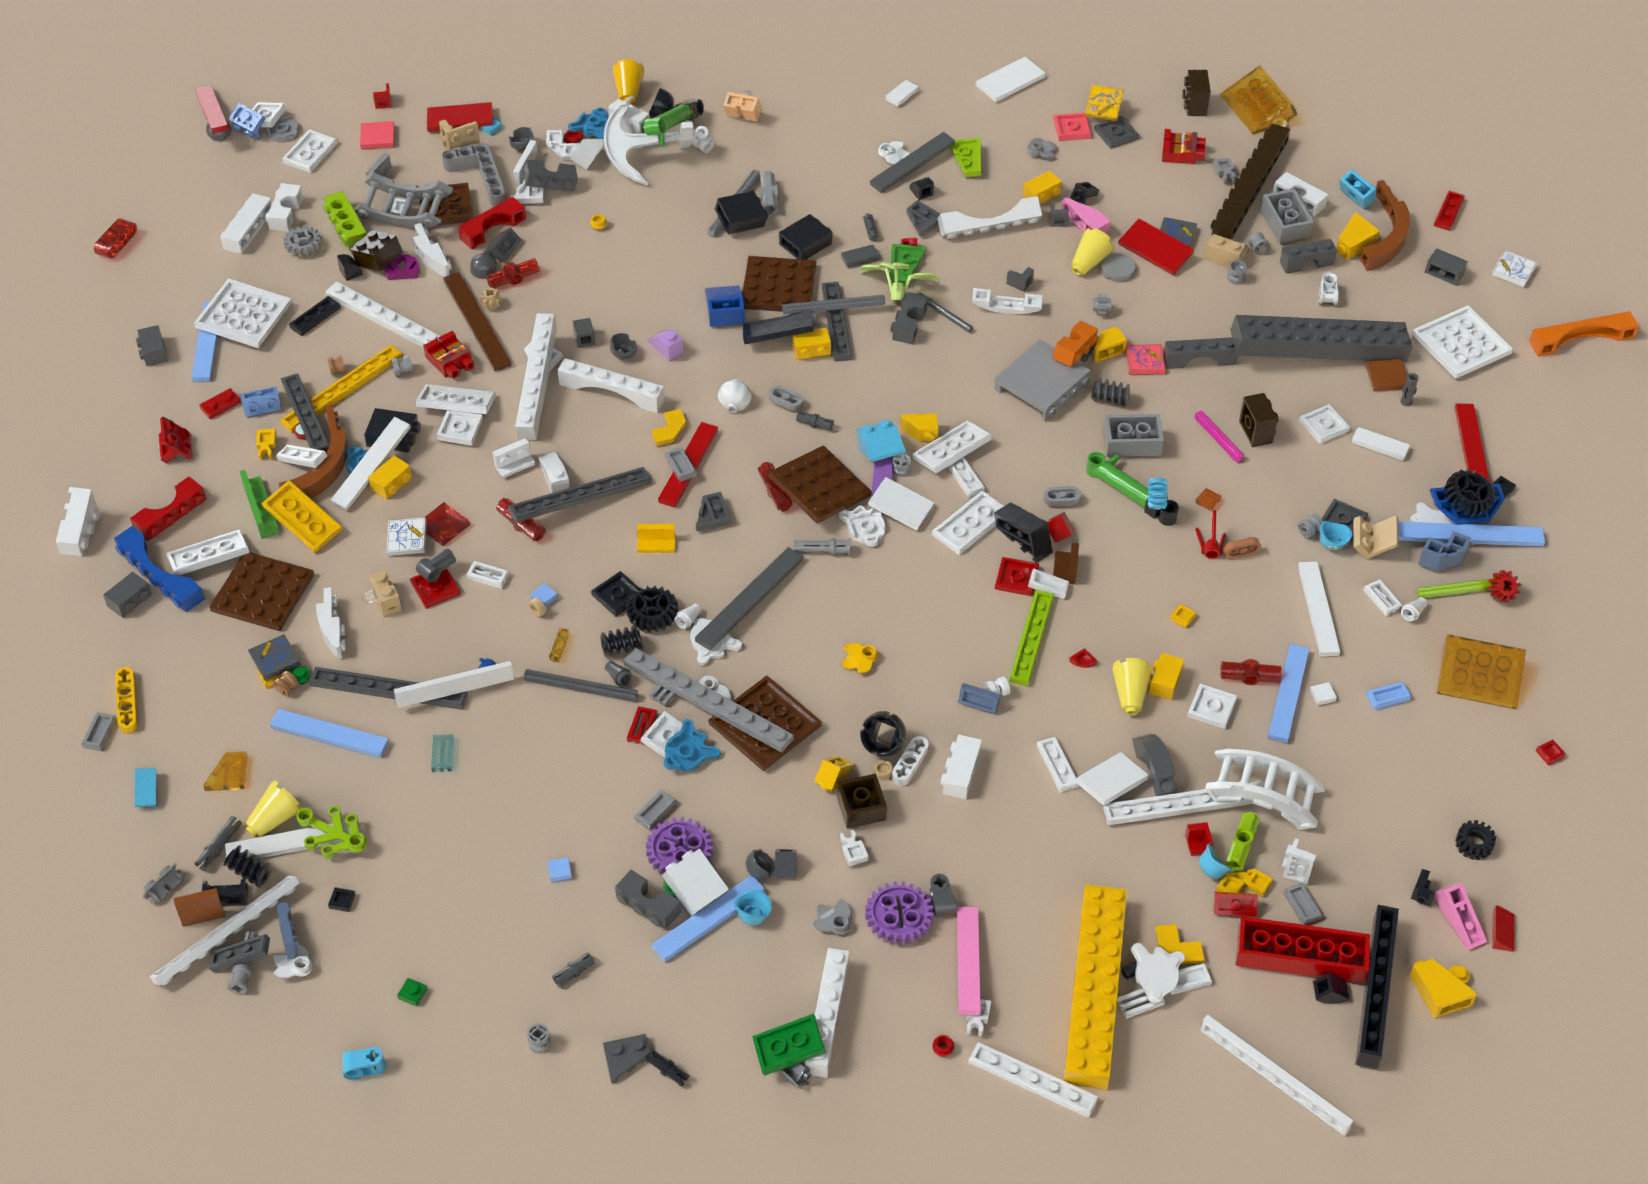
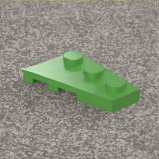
M892 244L891 263L909 265L908 269H898V283H903V286H905L908 276L913 275L926 250L925 246ZM894 269L890 270L892 285L895 283Z

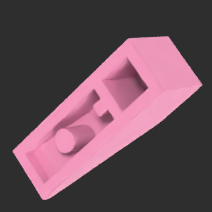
M1069 198L1063 199L1061 210H1068V218L1083 232L1087 228H1090L1089 230L1096 228L1109 234L1111 221L1101 211Z
M1462 882L1435 891V898L1442 914L1467 950L1486 943V937Z

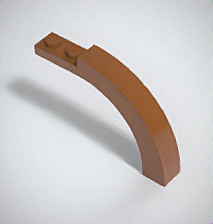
M1384 180L1377 181L1376 196L1389 215L1393 230L1382 241L1362 248L1360 261L1366 271L1389 263L1401 252L1410 226V214L1405 201L1398 202Z
M332 404L325 405L331 435L330 445L326 453L327 457L317 468H313L304 475L290 480L310 499L321 494L338 478L347 460L348 442L345 429H341L340 424H336V422H339L338 411L333 410ZM287 481L280 482L279 487H281Z

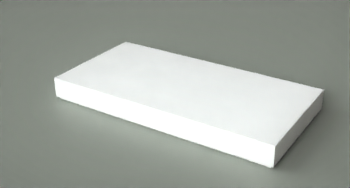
M1023 57L977 80L976 87L993 101L998 102L1045 78L1046 73L1028 58Z
M425 384L416 399V407L487 414L495 400V392Z
M967 420L914 452L912 457L934 473H938L992 440L990 433Z
M981 491L932 530V536L960 555L996 526L994 512L1004 506L984 491Z
M237 530L166 554L174 575L179 576L248 554L249 550L241 531Z

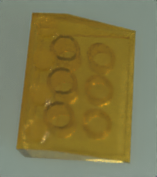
M1261 65L1220 93L1252 135L1263 132L1266 128L1269 129L1272 123L1280 126L1284 125V122H1289L1298 115L1292 102Z
M1447 634L1442 648L1437 694L1516 710L1525 665L1526 649Z

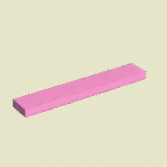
M957 907L959 1015H980L978 907Z

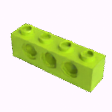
M344 191L324 196V211L326 214L329 213L330 222L335 224L334 227L337 235L340 234L342 244L346 245L350 251L356 242L362 240L367 235Z

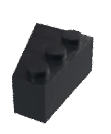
M1011 502L994 512L997 529L1012 542L1017 541L1022 546L1020 549L1024 553L1028 551L1033 556L1032 560L1035 563L1053 553L1048 522Z

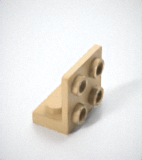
M446 120L439 122L444 150L480 143L476 121L454 129Z
M1361 516L1354 518V548L1365 559L1399 546V520L1397 516L1390 517L1374 525H1370Z

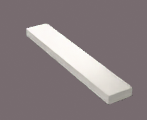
M396 417L392 419L332 497V504L345 511L350 508L369 483L368 477L383 465L411 428L410 424Z
M1298 562V571L1320 657L1339 656L1340 649L1318 562Z
M510 661L396 688L394 689L397 708L514 680L512 664Z
M341 821L343 832L351 835L350 827L346 825V821ZM310 827L226 843V857L238 845L242 846L241 853L246 849L249 850L247 857H250L253 853L256 854L255 860L307 850L304 844L306 837H315L327 833ZM335 840L318 844L317 848L323 847L326 844L333 845L342 843L343 841Z
M980 1042L977 1043L969 1058L968 1063L1090 1118L1099 1099L1098 1096Z

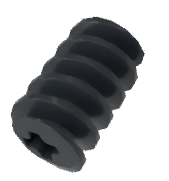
M634 625L631 626V632L627 627H624L623 634L620 629H616L615 635L610 630L608 637L604 632H601L600 642L604 657L606 651L612 656L613 649L620 654L622 647L625 652H628V646H631L634 650L636 644L643 649L640 632Z
M238 845L226 857L223 866H228V870H234L235 874H241L243 879H248L249 883H255L256 887L260 888L270 876L271 870H268L270 863L266 862L262 866V858L255 862L256 854L253 853L250 857H247L249 850L246 849L241 853L242 846Z

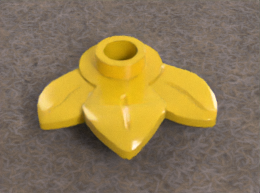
M860 643L846 644L843 646V649L848 656L843 660L841 666L848 670L857 669L859 674L866 673L872 668V663L878 659V651L872 645L863 646Z

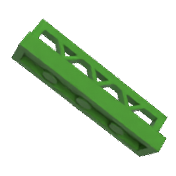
M240 471L243 486L261 538L279 534L275 518L261 504L268 498L261 476L248 479L246 471Z

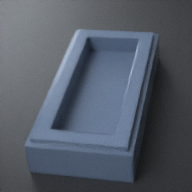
M963 683L958 703L996 714L1001 694Z

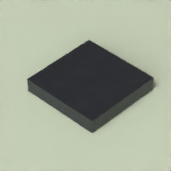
M619 571L591 590V595L617 617L626 610L629 596H633L634 591L639 592V587L624 573Z

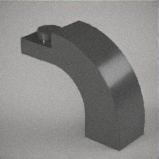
M1152 733L1132 738L1136 757L1143 759L1149 769L1155 795L1162 796L1178 793L1173 776L1176 775L1175 769L1162 740Z

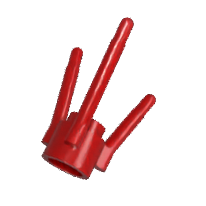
M1213 510L1212 538L1205 545L1199 528H1195L1201 546V554H1205V557L1209 559H1216L1222 555V548L1226 533H1223L1220 543L1216 540V510Z

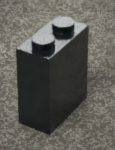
M755 191L717 198L715 211L728 235L765 227L768 213L763 208L761 200L757 197Z
M809 214L779 232V245L796 259L806 260L830 246L833 234L829 227H826L819 219Z
M375 408L364 433L366 446L372 447L392 419L396 417L410 424L411 428L393 451L409 453L411 446L415 444L416 433H419L421 428L417 414Z

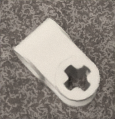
M1326 272L1322 275L1319 287V304L1324 302L1337 305V276L1333 273Z

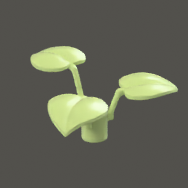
M904 263L863 265L860 274L875 270L885 271L890 287L889 292H891L890 301L895 302L902 301L905 292L908 291L911 279H927L940 282L939 277L933 273H914L908 276L904 287L903 283H898V269L909 268V265ZM894 269L895 283H893V286L889 274V270Z

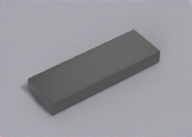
M264 934L212 951L209 969L214 973L237 964L267 956L270 937Z

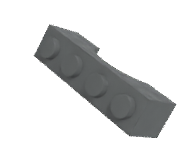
M1229 337L1165 341L1163 358L1166 369L1184 368L1188 362L1199 357L1212 358L1218 363V366L1236 365L1238 355L1236 354L1233 339Z

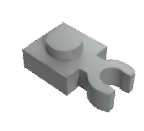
M1231 159L1214 160L1213 166L1218 176L1223 175L1222 181L1227 183V178H1230L1232 182H1235V168Z

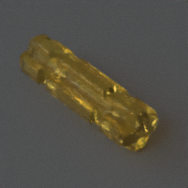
M560 628L558 630V636H556L552 646L553 650L549 654L550 661H560V654H562L567 642L565 640L569 636L568 629Z

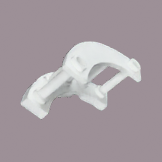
M1230 748L1215 751V755L1223 764L1219 780L1207 783L1205 788L1215 802H1241V798L1253 800L1255 805L1269 810L1272 807L1282 812L1281 816L1290 821L1298 830L1317 828L1318 820L1311 814L1310 807L1313 794L1325 792V787L1317 778L1287 760L1266 753ZM1231 765L1245 766L1240 782H1227ZM1253 767L1268 770L1264 788L1249 784ZM1276 773L1289 779L1286 796L1272 790ZM1297 785L1305 792L1302 806L1294 800Z

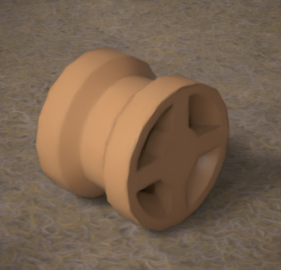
M339 355L337 358L328 357L331 375L336 372H345L342 355Z
M284 671L281 674V678L273 681L276 690L284 696L289 695L290 690L299 685L297 679L288 671Z

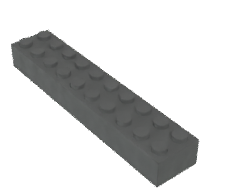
M1236 315L1230 329L1236 354L1242 356L1362 361L1401 359L1402 362H1407L1413 349L1405 322Z

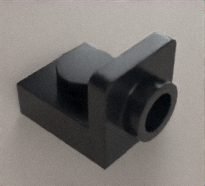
M1089 182L1076 183L1070 198L1085 204L1087 198L1097 196L1100 190Z
M1422 868L1411 899L1420 904L1431 906L1436 893L1429 890L1431 880H1428L1430 871Z

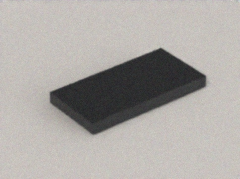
M812 311L743 324L744 344L813 332Z

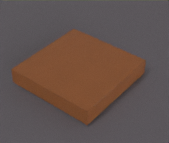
M1401 359L1366 361L1365 366L1374 391L1399 390L1406 384L1407 374Z
M217 888L174 898V904L183 927L225 917Z

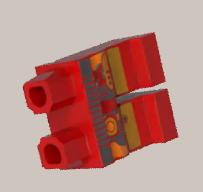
M1165 129L1162 162H1190V164L1195 165V160H1204L1206 138L1197 137L1198 132L1180 134L1171 133V129Z
M453 331L440 336L439 340L436 338L423 345L426 359L442 372L445 378L448 376L453 379L458 377L460 370L463 368L468 371L474 369V361L471 358L470 350L456 338V334Z

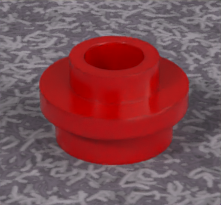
M940 1035L934 1039L932 1049L938 1056L946 1057L954 1051V1042L949 1036ZM945 1045L947 1048L943 1049L940 1046Z

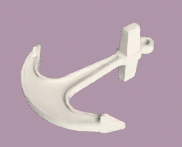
M631 95L609 116L604 131V146L610 162L621 174L633 181L648 186L649 183L642 175L628 164L626 154L634 148L660 143L657 135L648 136L646 133L629 134L621 128L620 121L633 99ZM692 121L683 122L676 132H666L664 134L665 142L676 140L679 143V148L690 147L691 142L695 138L705 140L708 137V129L704 126H698L694 130Z

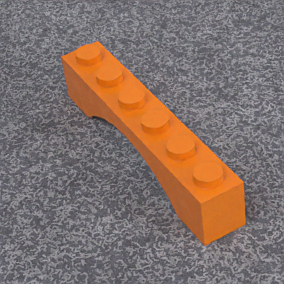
M1628 311L1533 329L1529 343L1537 356L1554 354L1564 343L1581 337H1604L1617 341L1633 339L1636 336L1639 324L1631 312Z

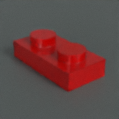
M229 388L199 404L202 412L209 419H212L240 404L241 401L238 395Z
M1215 892L1213 912L1214 914L1257 916L1258 895L1252 893Z

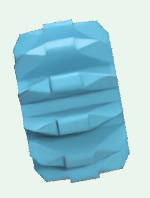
M1155 477L1150 478L1148 481L1149 508L1165 509L1167 507V480L1165 478Z

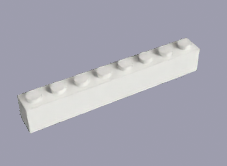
M537 313L515 425L519 440L524 438L527 440H537L557 332L554 314Z

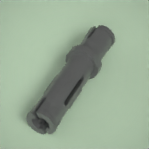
M231 816L224 827L212 842L205 846L204 852L194 862L196 867L204 861L199 869L202 871L207 869L212 860L219 856L226 842L238 827L241 826L240 820L235 822L236 817Z

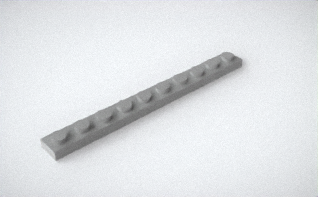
M637 648L623 660L624 666L781 753L794 740L793 734Z

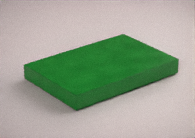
M814 1013L752 1036L764 1076L826 1053Z

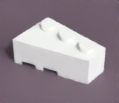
M69 487L68 493L71 495L69 504L65 503L64 509L67 510L65 520H61L56 544L60 554L82 556L85 549L88 548L89 538L94 533L96 521L100 519V510L97 507L91 489Z

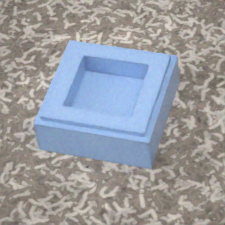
M545 583L530 594L531 599L534 597L538 598L545 607L558 598L557 593Z
M568 857L547 861L551 882L572 879Z

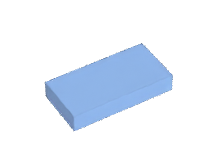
M1404 682L1372 689L1366 693L1374 710L1408 702L1412 697Z

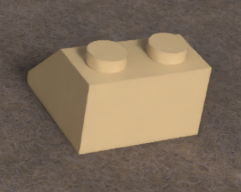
M1213 234L1206 247L1205 260L1229 268L1232 261L1243 260L1249 246Z

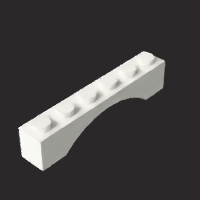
M1038 196L1021 199L1010 211L994 218H973L958 211L942 213L937 219L942 238L952 239L959 234L968 236L976 231L984 233L992 228L1000 230L1008 225H1012V227L1020 226L1024 222L1033 224L1038 222L1042 212Z
M566 358L557 370L559 385L575 390L583 387L608 389L625 396L641 409L655 413L659 412L665 401L664 386Z
M828 948L815 1011V1017L826 1053L806 1060V1066L810 1069L812 1076L828 1077L837 1016L849 966V951L833 948Z

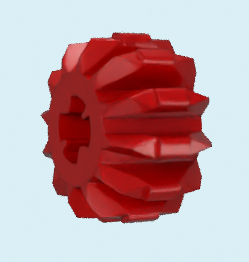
M1500 570L1499 574L1493 573L1494 579L1488 580L1492 586L1487 587L1488 590L1493 591L1490 596H1496L1497 602L1503 601L1507 603L1509 600H1515V594H1520V590L1517 587L1522 585L1521 583H1516L1518 576H1513L1512 571L1506 573L1505 570Z

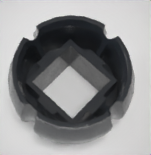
M879 711L866 718L863 723L864 728L860 731V738L868 752L872 754L877 753L879 757H888L901 750L904 746L903 740L906 739V727L896 714L890 715L888 711ZM881 723L896 728L891 743L877 738Z

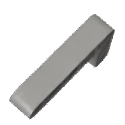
M478 143L445 150L442 153L443 167L447 172L478 167L492 207L506 200L504 187L488 144Z

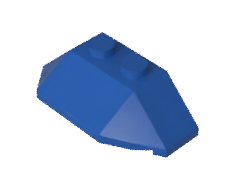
M1493 484V489L1496 490V497L1491 509L1479 517L1476 515L1470 517L1468 513L1464 516L1463 512H1457L1455 507L1451 508V503L1446 502L1447 497L1444 496V487L1431 488L1429 490L1435 506L1454 524L1490 522L1505 500L1500 484Z

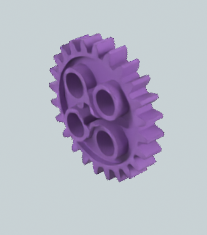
M673 817V822L671 823L665 819L664 826L658 823V830L652 828V835H648V842H646V856L648 857L649 864L653 863L654 870L659 868V874L661 875L666 872L665 868L674 861L679 863L680 861L678 860L683 859L682 856L690 850L695 852L700 848L707 860L711 861L713 840L710 839V832L706 833L705 826L700 828L699 821L692 824V818L684 822V817H681L680 821Z
M894 881L892 887L886 883L885 889L879 886L878 893L872 892V898H868L867 905L865 906V920H868L867 926L872 927V933L878 932V939L885 936L886 943L890 939H893L894 945L897 944L898 940H901L902 944L905 945L906 939L913 943L914 937L920 940L921 933L927 934V928H931L934 917V907L931 906V899H927L926 892L920 894L921 887L914 890L913 883L908 887L905 886V881L902 882L901 886H898L897 882ZM896 898H899L900 901V913L902 916L903 928H900L899 926V913L897 910Z

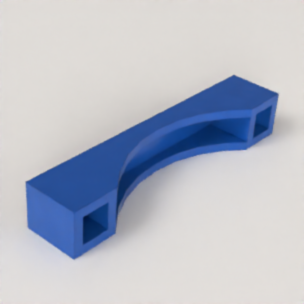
M134 526L129 527L114 537L115 549L118 554L124 555L131 566L135 565L140 574L147 576L154 587L158 586L163 595L170 597L177 608L181 607L187 612L205 600L201 587L190 577L169 574L151 562L147 556L148 547L144 535Z

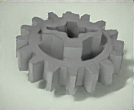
M306 225L303 228L297 226L296 230L291 228V233L286 232V237L283 238L285 249H287L288 253L292 252L293 256L299 254V257L303 254L309 256V252L314 254V249L319 250V245H322L320 233H318L317 229L313 230L312 226L306 228Z

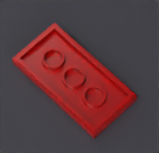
M492 102L428 107L427 132L440 131L439 122L442 120H446L449 125H452L453 129L475 121L478 124V128L493 126Z
M1140 218L1118 240L1120 246L1173 276L1194 253L1193 248Z

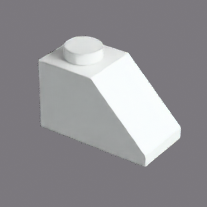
M583 139L580 144L576 143L571 150L573 155L570 159L587 170L603 148L604 139Z

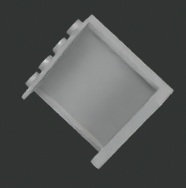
M1040 339L995 377L994 390L998 393H1001L1004 389L1010 391L1042 411L1043 421H1046L1049 417H1053L1059 408L1064 407L1068 400L1075 397L1083 387L1088 386L1090 383V369L1078 362L1070 367L1053 359L1055 348Z

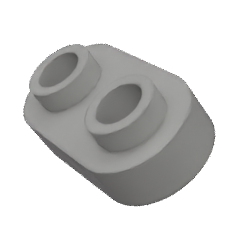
M775 386L769 391L770 401L791 411L799 410L803 406V397L794 391L782 386Z
M1073 486L1051 487L1044 492V502L1049 506L1076 505L1081 500V491Z

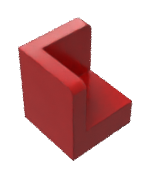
M386 83V91L373 92L375 109L392 108L389 83Z
M1065 511L1047 521L1049 533L1055 543L1071 536L1075 532Z
M1208 822L1187 824L1185 838L1191 856L1202 855L1208 844L1213 847V839Z

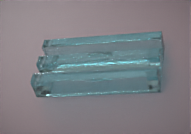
M453 734L433 735L432 772H436V770L444 772V769H448V772L452 771ZM438 740H441L440 764H436ZM446 740H449L448 761L445 764Z

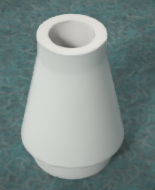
M1420 597L1403 605L1401 610L1402 617L1407 621L1417 620L1428 605L1426 599Z
M695 603L677 612L674 619L676 625L681 629L690 628L697 616L702 612L701 607Z

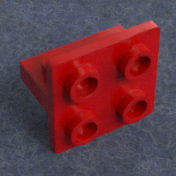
M164 416L161 417V432L158 434L161 461L167 464L176 458L178 454L189 460L193 458L190 432Z

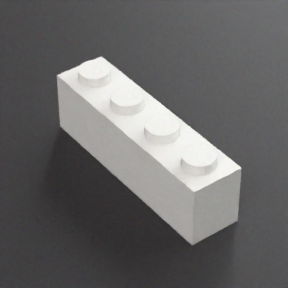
M252 193L249 199L245 201L241 210L237 212L235 218L229 223L227 229L222 232L220 240L223 250L238 254L244 252L265 223L266 213L269 212L272 202L271 198Z

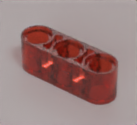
M118 218L96 241L94 252L113 259L136 234V223Z

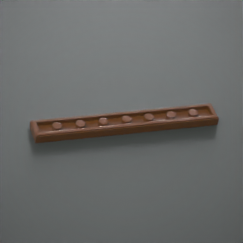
M458 272L443 277L447 289L493 370L497 371L511 366V361L461 274Z

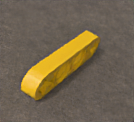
M121 667L115 673L117 720L120 730L125 734H130L138 728L135 676L130 667ZM124 675H127V676H126L127 682H124V681H123ZM125 689L131 690V692L127 695L121 694V692ZM125 705H132L131 709L127 711L122 710ZM126 718H129V720H130L129 725H126V724H127Z

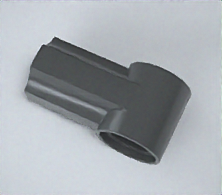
M444 549L431 559H421L416 565V571L428 582L433 583L440 577L443 570L456 562V557L450 549Z

